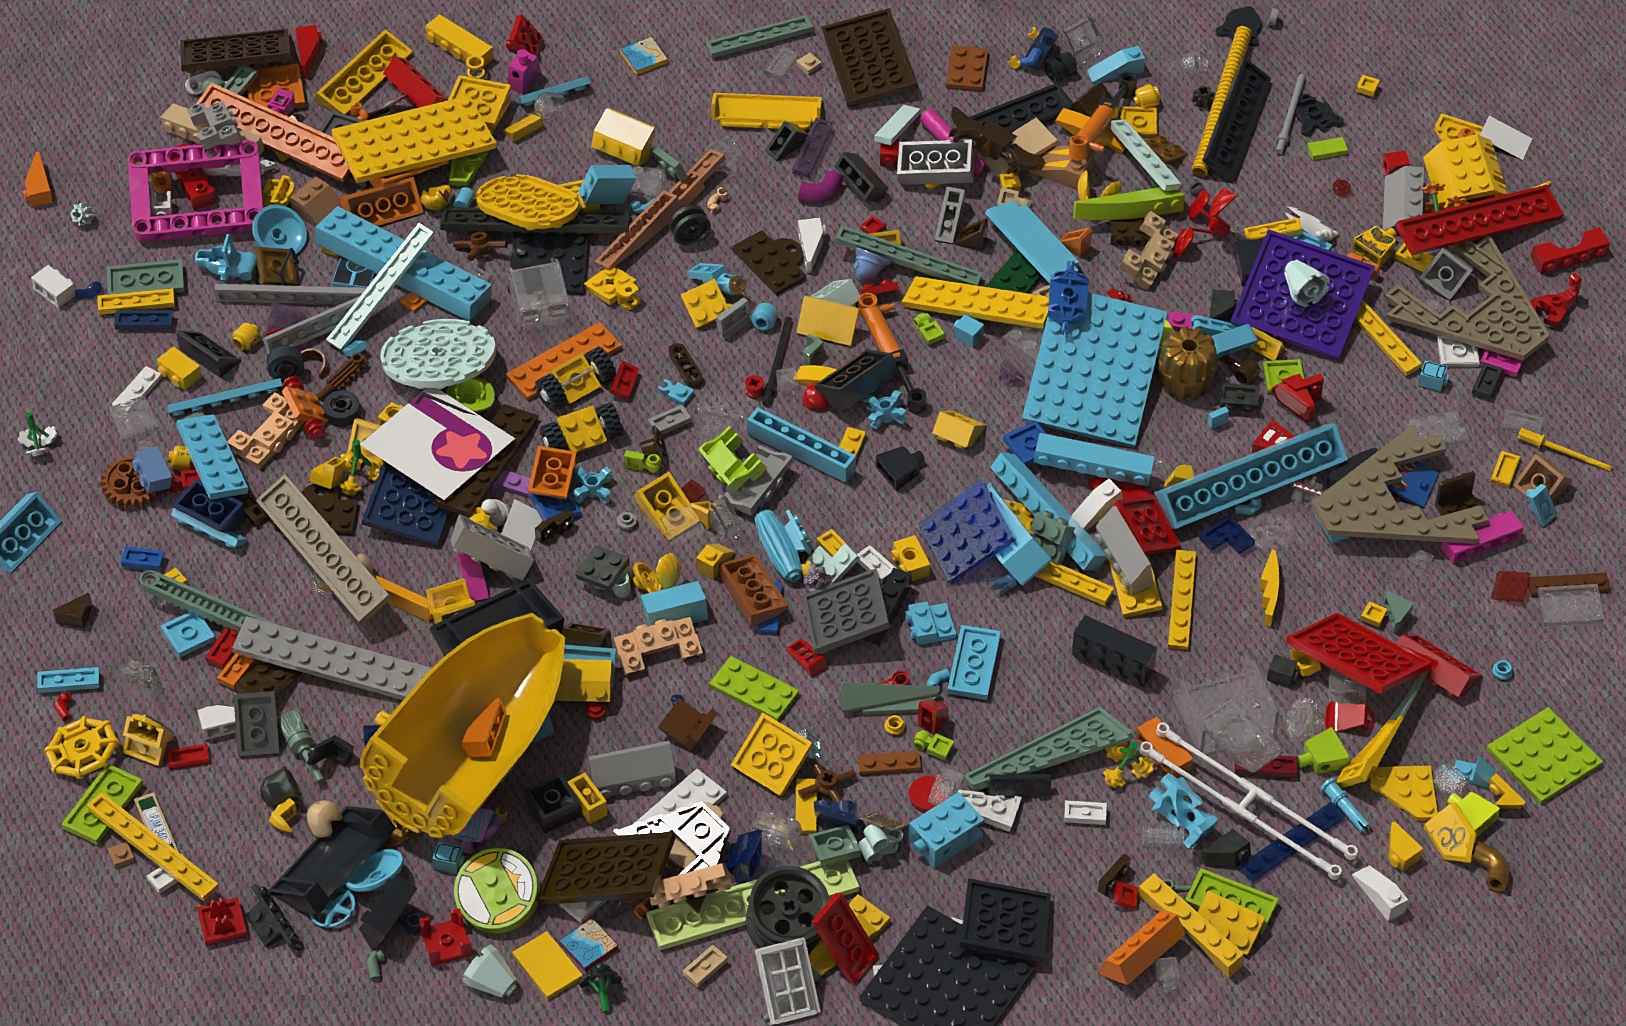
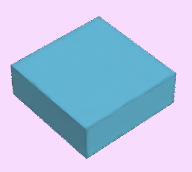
M355 341L345 347L342 352L345 356L352 357L353 354L361 352L368 346L365 341Z
M1226 407L1209 413L1208 426L1211 430L1228 423L1229 410Z

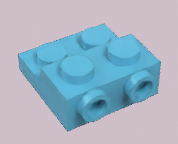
M928 602L908 605V611H905V618L907 623H911V638L916 639L917 645L956 638V631L947 603L929 606Z

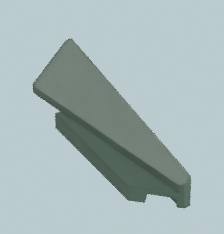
M842 682V713L861 709L863 716L918 713L919 702L926 699L938 700L940 689L937 686Z

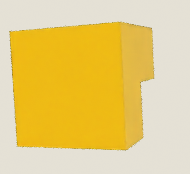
M334 457L311 470L309 481L328 489L334 488L342 482L346 460Z

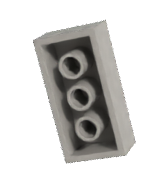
M953 140L899 142L897 175L900 184L973 183L976 152L973 141L959 140L957 143H954Z

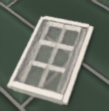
M805 938L755 950L771 1025L820 1013Z

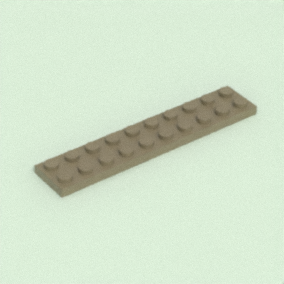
M286 474L256 499L258 504L361 625L392 598Z

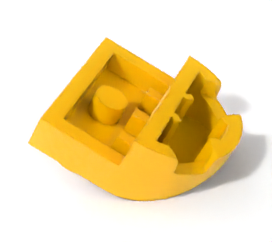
M282 175L280 180H267L263 189L264 208L270 205L286 207L289 204L290 197L296 190V186L290 177Z

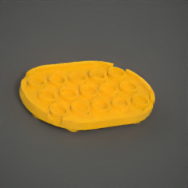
M517 175V177L507 178L506 176H501L484 183L477 191V205L484 214L524 227L527 230L562 227L563 224L574 219L579 212L578 197L574 192L534 176Z

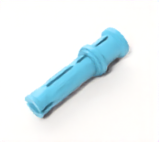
M1335 778L1327 780L1320 788L1322 793H1326L1334 806H1339L1360 833L1367 831L1364 827L1369 829L1371 824L1349 801L1347 792L1340 789L1336 784Z

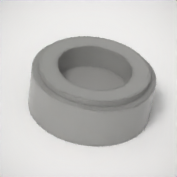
M1272 8L1268 26H1276L1279 14L1278 9Z

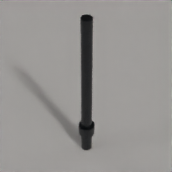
M791 317L785 318L768 383L765 384L763 390L762 404L764 406L770 405L771 397L775 394V383L793 321Z

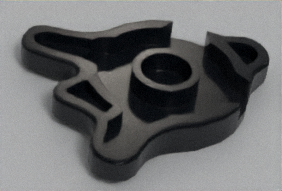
M1245 6L1229 12L1225 22L1215 29L1217 36H1228L1233 40L1238 27H1248L1252 31L1249 45L1257 46L1258 38L1256 34L1260 30L1261 19L1253 7Z
M1307 93L1300 96V102L1295 114L1297 120L1302 125V135H1310L1315 127L1319 128L1320 131H1326L1329 126L1343 125V118L1336 115L1325 100L1323 103L1316 101V97H1312Z

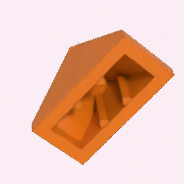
M1088 227L1068 232L1059 241L1071 253L1080 258L1091 247L1092 229Z

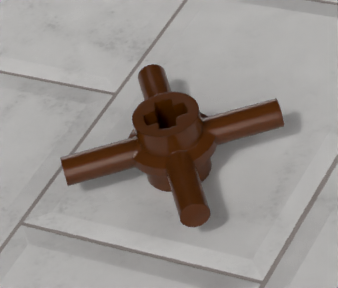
M477 232L471 235V240H454L453 247L470 248L471 252L467 259L474 261L476 256L488 255L490 248H507L508 242L491 241L489 238L493 232Z
M812 758L809 763L817 774L815 784L798 790L800 798L818 792L823 797L830 796L834 802L841 801L842 799L837 792L839 785L856 777L854 769L836 775L831 770H823L817 759Z

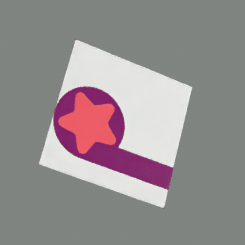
M426 388L422 391L476 414L437 388ZM419 394L360 445L445 500L515 438L478 414L463 413L425 396L419 404H414L420 396Z

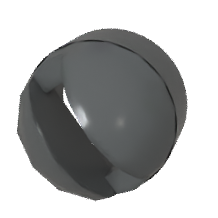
M1200 182L1192 183L1189 190L1190 195L1197 197L1204 190V186Z

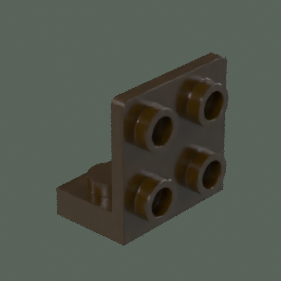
M1474 471L1462 473L1457 477L1445 479L1439 483L1435 507L1441 516L1480 505L1472 494L1476 476Z

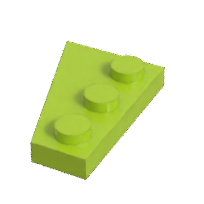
M490 150L452 159L449 185L468 186Z

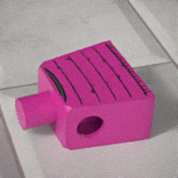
M524 49L517 52V56L508 66L507 84L511 85L512 90L523 94L541 74L538 57Z

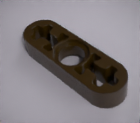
M672 344L669 347V358L688 387H699L702 384V373L683 344ZM684 363H688L691 365L689 368L681 367V365ZM690 373H692V376L697 380L690 378Z

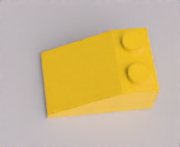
M670 472L639 489L633 496L643 513L668 540L701 521L691 508L690 502Z

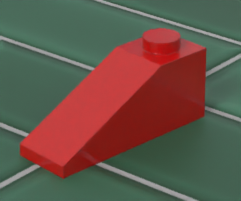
M317 25L295 27L303 77H307L320 50L319 42H323L322 33L317 31Z

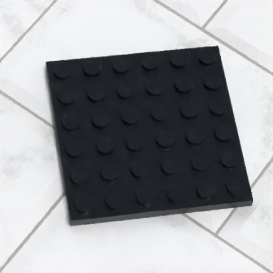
M927 905L859 996V1001L902 1026H996L1034 973L1036 967L1023 959L960 948L962 924Z

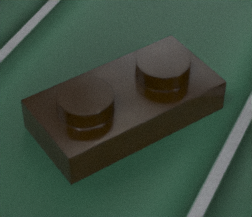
M1124 853L1099 880L1098 892L1105 896L1109 890L1113 891L1118 880L1121 877L1125 878L1131 870V857Z

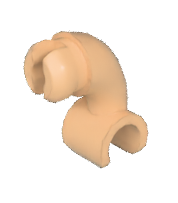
M723 187L718 188L717 193L708 200L707 207L711 213L719 211L718 200L726 201L728 199V193H725Z

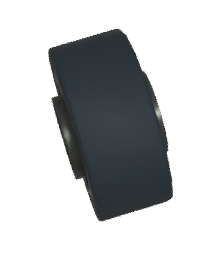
M280 346L268 354L267 370L274 380L280 378L281 382H284L289 377H300L303 373V356L297 348Z
M339 390L331 393L324 400L323 409L331 425L346 427L352 425L354 419L360 417V401L352 392Z

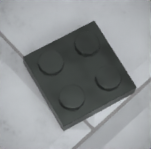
M595 545L575 575L578 580L610 591L630 563V559L628 556Z

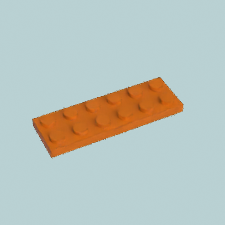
M598 322L506 373V378L529 401L539 395L536 392L535 382L550 374L549 371L581 353L584 355L598 346L604 348V351H607L609 356L621 350L622 345L601 322Z

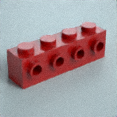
M394 56L383 72L388 78L387 81L399 88L398 91L402 95L408 94L409 102L414 106L420 108L448 101L431 82L404 58Z
M184 143V144H181V145H178V146H175V147H182V146H189V145H188V143ZM203 168L174 172L193 210L215 204L214 196H216L214 187L209 186V178L206 173L203 174Z

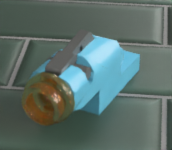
M699 263L687 271L689 278L702 280L703 284L715 279L723 297L739 295L746 289V281L740 276L728 274L725 265Z

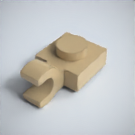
M1001 187L997 205L1014 200L1017 205L1026 204L1030 208L1032 200L1020 198L1019 191Z

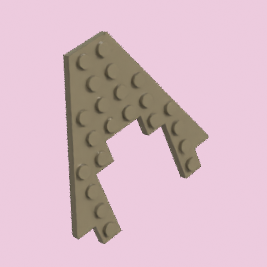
M1491 236L1485 237L1478 244L1469 241L1450 246L1449 248L1487 276L1479 284L1478 289L1489 296V298L1470 313L1465 314L1456 306L1451 305L1444 312L1438 314L1400 285H1396L1385 294V300L1395 306L1394 309L1387 313L1386 319L1516 359L1525 360L1549 341L1550 338L1548 331Z
M1410 426L1312 501V508L1327 535L1477 544L1479 537L1474 528L1488 525L1489 522L1481 505L1429 520L1425 518L1419 506L1404 510L1399 509L1387 488V485L1401 482L1402 476L1396 467L1446 453V447L1438 434L1420 439L1413 426Z

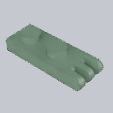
M659 147L653 148L652 151L664 171L668 170L673 178L677 177L681 181L688 177L677 160Z

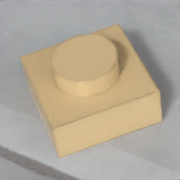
M808 53L796 61V66L809 75L820 68L822 62L811 53Z

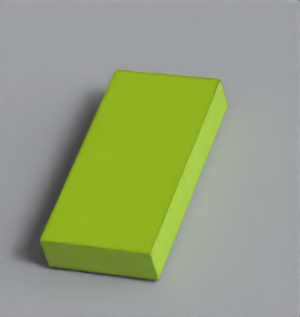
M1343 137L1307 144L1312 160L1348 154Z

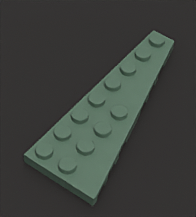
M1098 707L963 775V780L972 790L977 791L988 787L989 775L1029 774L1134 739L1133 733L1103 708Z

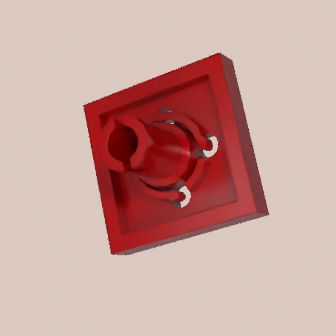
M521 14L516 16L509 40L506 41V47L509 51L516 49L518 52L524 49L538 56L543 37L530 21Z

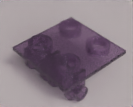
M272 302L263 338L265 333L278 328L285 329L308 319L309 310Z

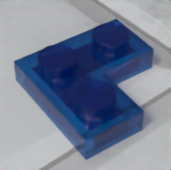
M1230 515L1199 534V539L1211 551L1225 542H1228L1239 554L1255 545V539Z

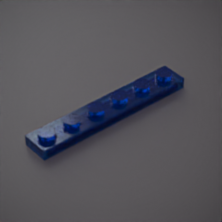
M1330 802L1305 820L1326 832L1344 820L1345 814L1334 803ZM1299 823L1283 836L1303 848L1320 835ZM1278 838L1240 864L1238 870L1253 883L1298 851Z

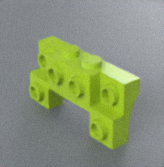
M728 426L718 437L703 443L698 450L710 463L708 467L716 474V477L722 483H727L736 492L749 478L755 481L768 467L754 453L742 463L734 451L739 448L744 440L734 429Z

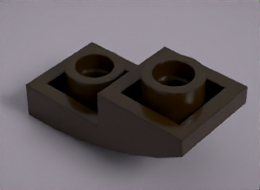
M562 512L540 523L535 527V540L542 543L544 540L550 539L554 532L561 535L565 531H569L573 526V512Z

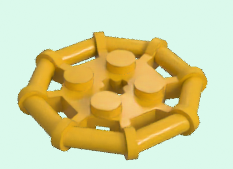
M82 716L81 719L71 724L58 727L51 743L45 748L44 754L48 757L52 767L51 771L54 774H64L82 779L84 775L108 766L107 762L115 748L119 747L120 742L114 734L110 721H100ZM88 726L94 727L95 729L92 728V730H88ZM103 732H104V733L106 734V736H107V738H105V739H101V738H100V735H101ZM62 738H64V739H65V741H64V743H63V744H62V743H60V742H61V740H62ZM107 747L104 753L102 754V748ZM62 753V757L58 760L56 754ZM92 760H95V762L90 763V764H88V765L82 767L83 764H86V763H88V762H90V761H92ZM69 763L75 768L66 767L65 765Z

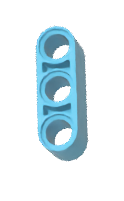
M1250 324L1211 336L1215 341L1217 358L1247 349L1258 342Z

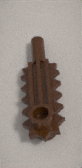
M355 353L352 357L350 356L351 360L345 361V365L340 366V370H334L335 374L329 375V378L326 379L328 385L316 395L318 400L322 401L333 390L337 391L345 388L344 384L350 383V378H355L356 373H360V370L366 368L365 364L369 361L365 359V355Z

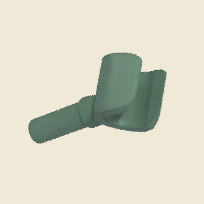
M1170 879L1163 880L1173 891H1189L1191 886L1174 885Z

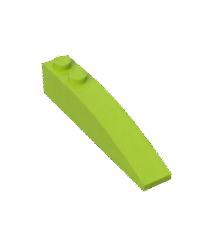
M1161 187L1074 201L1073 218L1077 220H1119L1146 217L1149 211L1156 215L1181 212L1184 210L1185 194L1180 189L1164 191Z

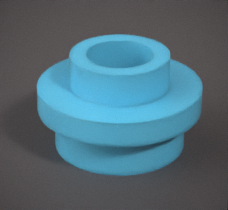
M1501 660L1494 664L1492 672L1496 678L1506 680L1512 676L1513 668L1508 661Z

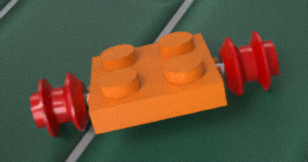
M292 376L287 378L283 383L284 389L282 393L295 419L307 421L304 425V430L309 438L318 439L322 437L326 430L324 425H326L328 419L318 401V397L312 392L303 391L304 385L299 377Z

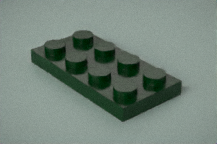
M1017 249L985 287L1028 294L1042 275Z

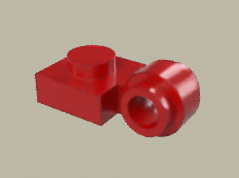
M196 469L181 471L180 477L176 474H171V485L166 490L169 493H174L182 486V490L185 491L195 479L200 481L201 479Z

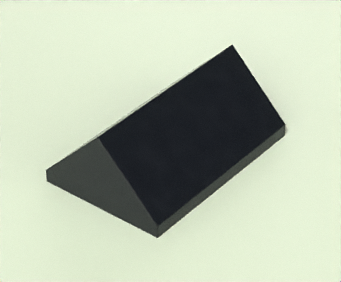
M177 331L179 350L220 378L241 361L237 356L201 332Z

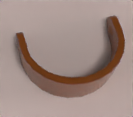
M308 348L301 351L303 359L312 355L323 358V366L318 374L321 378L329 368L327 358L316 348Z

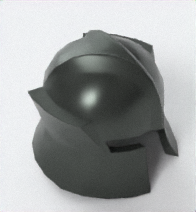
M286 766L274 774H266L260 787V796L266 804L278 806L289 798L292 801H302L300 797L302 795Z

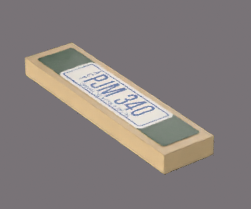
M154 792L134 799L144 826L179 852Z

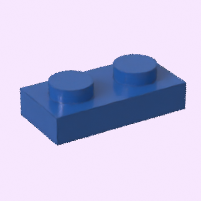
M125 546L121 566L161 571L165 554L162 550Z

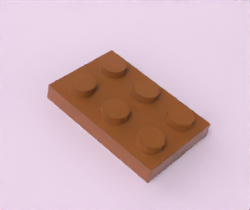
M952 45L946 88L982 92L988 49Z

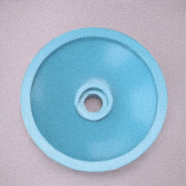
M282 205L267 206L259 211L253 221V235L260 247L293 248L297 254L305 245L307 237L305 224L300 216L288 207Z
M392 849L375 851L345 884L346 887L357 892L381 889L388 878L392 880L396 874L401 872L404 864L401 853Z

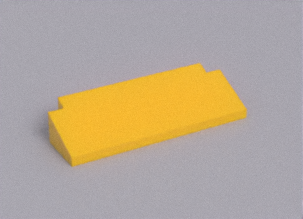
M713 93L711 120H720V126L775 129H779L784 121L797 124L803 130H811V124H820L822 97Z

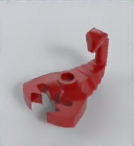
M1575 272L1569 276V285L1572 288L1556 295L1539 296L1530 301L1535 311L1541 313L1543 307L1548 313V318H1544L1543 323L1558 327L1563 321L1566 311L1574 304L1582 283V278Z

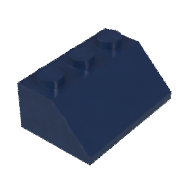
M195 479L172 504L179 511L219 532L234 531L246 518L244 503L231 496L209 499L202 482L198 479Z

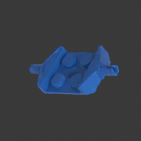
M1071 261L1067 262L1066 271H1057L1050 278L1047 317L1062 324V335H1064L1065 330V335L1069 334V326L1071 324L1085 321L1089 279L1084 274L1074 271V261H1072L1071 266ZM1069 291L1072 292L1074 295L1068 297L1064 294V292Z

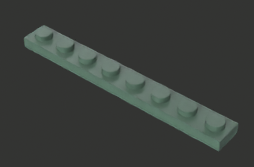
M842 225L835 238V243L854 250L860 248L893 263L949 282L978 286L983 273Z

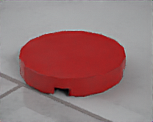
M923 776L911 784L908 797L916 810L926 813L948 799L950 791L948 785L942 779L935 776Z

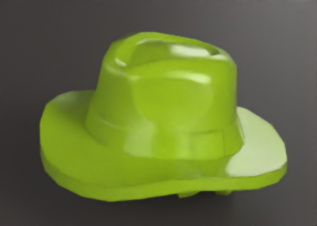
M478 377L448 386L446 391L447 395L478 415L481 411L491 408L495 398L491 384L485 379Z

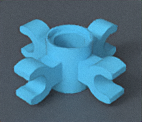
M895 390L891 397H882L878 400L872 395L865 399V402L869 403L866 408L872 412L876 411V413H872L869 416V420L873 421L870 427L878 429L882 422L888 423L894 419L900 424H904L908 420L907 417L903 416L906 410L896 408L904 402L903 399H900L902 392Z
M580 466L574 470V473L577 474L574 476V479L583 484L581 488H576L572 492L575 495L573 499L577 504L582 503L587 496L592 498L598 496L604 504L612 500L609 497L611 492L607 488L602 487L604 483H608L613 479L609 475L612 473L611 469L605 467L599 474L594 472L587 474Z

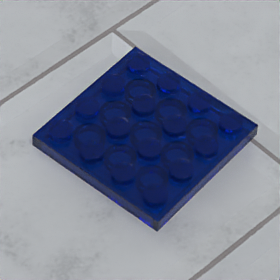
M982 479L918 523L950 584H954L1016 541Z

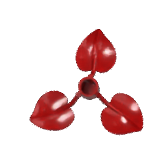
M1228 189L1219 191L1211 203L1210 214L1203 209L1209 203V193L1203 190L1198 194L1189 207L1188 216L1194 219L1200 212L1210 219L1208 223L1210 230L1190 227L1188 230H1181L1172 247L1173 255L1178 261H1180L1181 255L1192 242L1194 231L1208 233L1212 236L1216 233L1222 238L1229 233L1231 225L1221 219L1218 214L1237 197Z

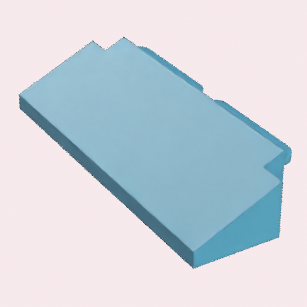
M1013 200L987 209L985 214L1049 283L1053 273L1067 270L1068 261H1071L1070 266L1072 261L1075 262L1074 271L1078 272L1076 267L1079 261L1026 204L1018 206Z

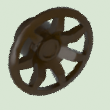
M654 425L652 426L653 438L640 442L642 453L645 454L646 459L649 455L656 454L660 457L662 463L668 466V461H666V458H668L667 453L662 451V448L666 447L659 429Z

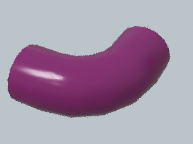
M828 171L824 180L819 184L802 181L798 199L816 203L830 199L839 190L843 176L839 172Z

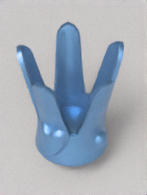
M1011 573L1003 577L988 579L995 583L989 589L1003 587L996 598L1007 590L1017 587V581Z

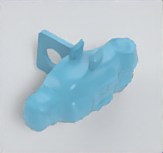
M230 234L226 235L223 246L212 247L209 250L200 249L195 255L196 265L203 266L210 272L221 275L220 280H228L229 277H239L243 280H251L253 278L251 270L256 261V255L251 252L236 250Z

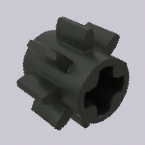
M1200 86L1197 90L1194 89L1192 102H1196L1197 107L1207 108L1209 104L1213 105L1215 92H1211L1210 87Z

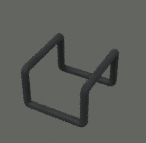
M289 248L278 273L284 286L288 285L282 272L291 254L295 260L293 261L294 265L299 264L298 257L293 248ZM256 259L251 270V275L256 285H260L255 275V270L258 266Z

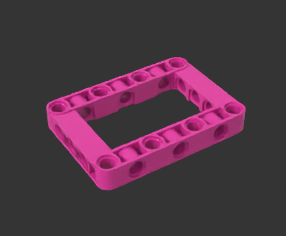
M242 140L234 145L219 144L204 150L202 145L135 151L128 157L132 228L138 241L150 242L253 232V221L251 219L264 208L260 153L256 142ZM248 151H253L251 154H246ZM213 154L216 155V156L213 157V158H210V157H209L210 155H213ZM240 164L243 208L151 217L149 197L151 189L148 181V176L152 175L151 173L183 172L196 168H223L226 165ZM216 221H221L220 224H214ZM178 225H184L182 228H176ZM143 228L147 229L144 232H139Z

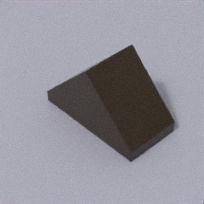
M985 218L959 230L955 245L983 251L987 239L988 220Z
M86 593L53 609L55 622L61 625L84 629L93 607L90 594Z

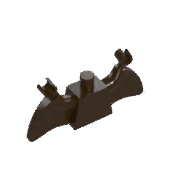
M957 107L952 108L950 122L953 129L950 130L949 138L954 137V143H957L959 139L965 138L975 141V149L980 151L982 157H990L994 160H998L1001 157L1004 158L1009 166L1007 174L1014 171L1015 176L1019 174L1020 170L1034 169L1044 163V158L1032 154L1014 143L1017 136L989 119L986 120L983 126L982 123L971 119Z

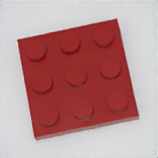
M1155 495L1119 500L1113 504V506L1117 507L1145 555L1173 551L1181 547Z

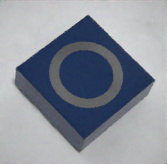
M414 908L400 919V924L411 935L415 936L421 931L419 919L425 918V916L417 908Z

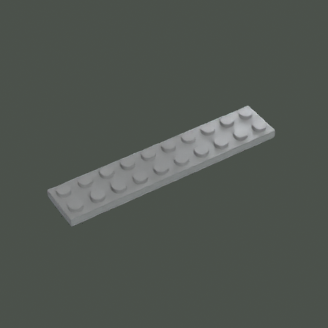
M246 616L232 647V653L404 700L425 674L432 669L431 667Z

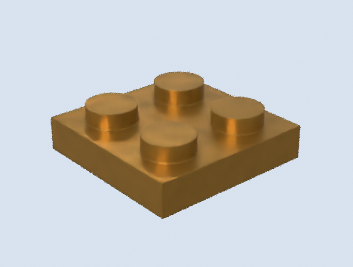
M257 247L255 249L261 284L283 285L278 273L289 249ZM292 254L282 272L288 286H295L297 284Z

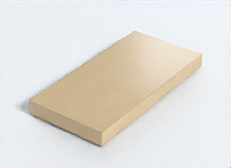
M1037 118L1012 132L1017 136L1014 143L1038 156L1058 144V140ZM980 152L977 153V157L984 161L987 169L998 180L1000 174H1007L1009 166L1004 158L1001 157L998 160H994L990 157H982Z

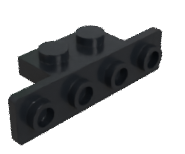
M253 884L251 889L259 899V902L245 916L264 946H271L283 936L289 947L301 951L303 947L300 944V937L289 927L291 925L290 922L279 912L281 908L270 898V891L264 886L260 887Z

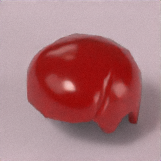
M816 383L811 384L803 394V405L810 411L812 409L822 411L828 408L830 404L815 389L814 385Z

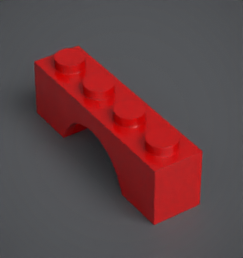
M1598 227L1583 232L1581 243L1572 248H1561L1551 242L1533 246L1530 258L1540 274L1551 273L1559 268H1568L1576 263H1585L1593 258L1604 257L1608 254L1610 242L1601 228Z

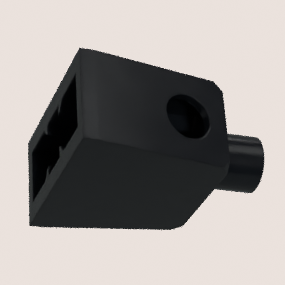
M901 446L876 455L875 467L893 489L897 491L919 475V463L923 462L925 458L920 450L911 454L906 447Z

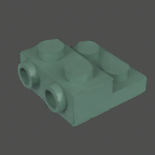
M1046 510L1036 512L1030 531L1034 532L1032 537L1044 548L1053 562L1062 564L1075 527L1069 525V521L1064 518L1058 517L1057 519L1053 517L1054 513Z
M849 825L809 834L811 851L821 867L861 856V850Z

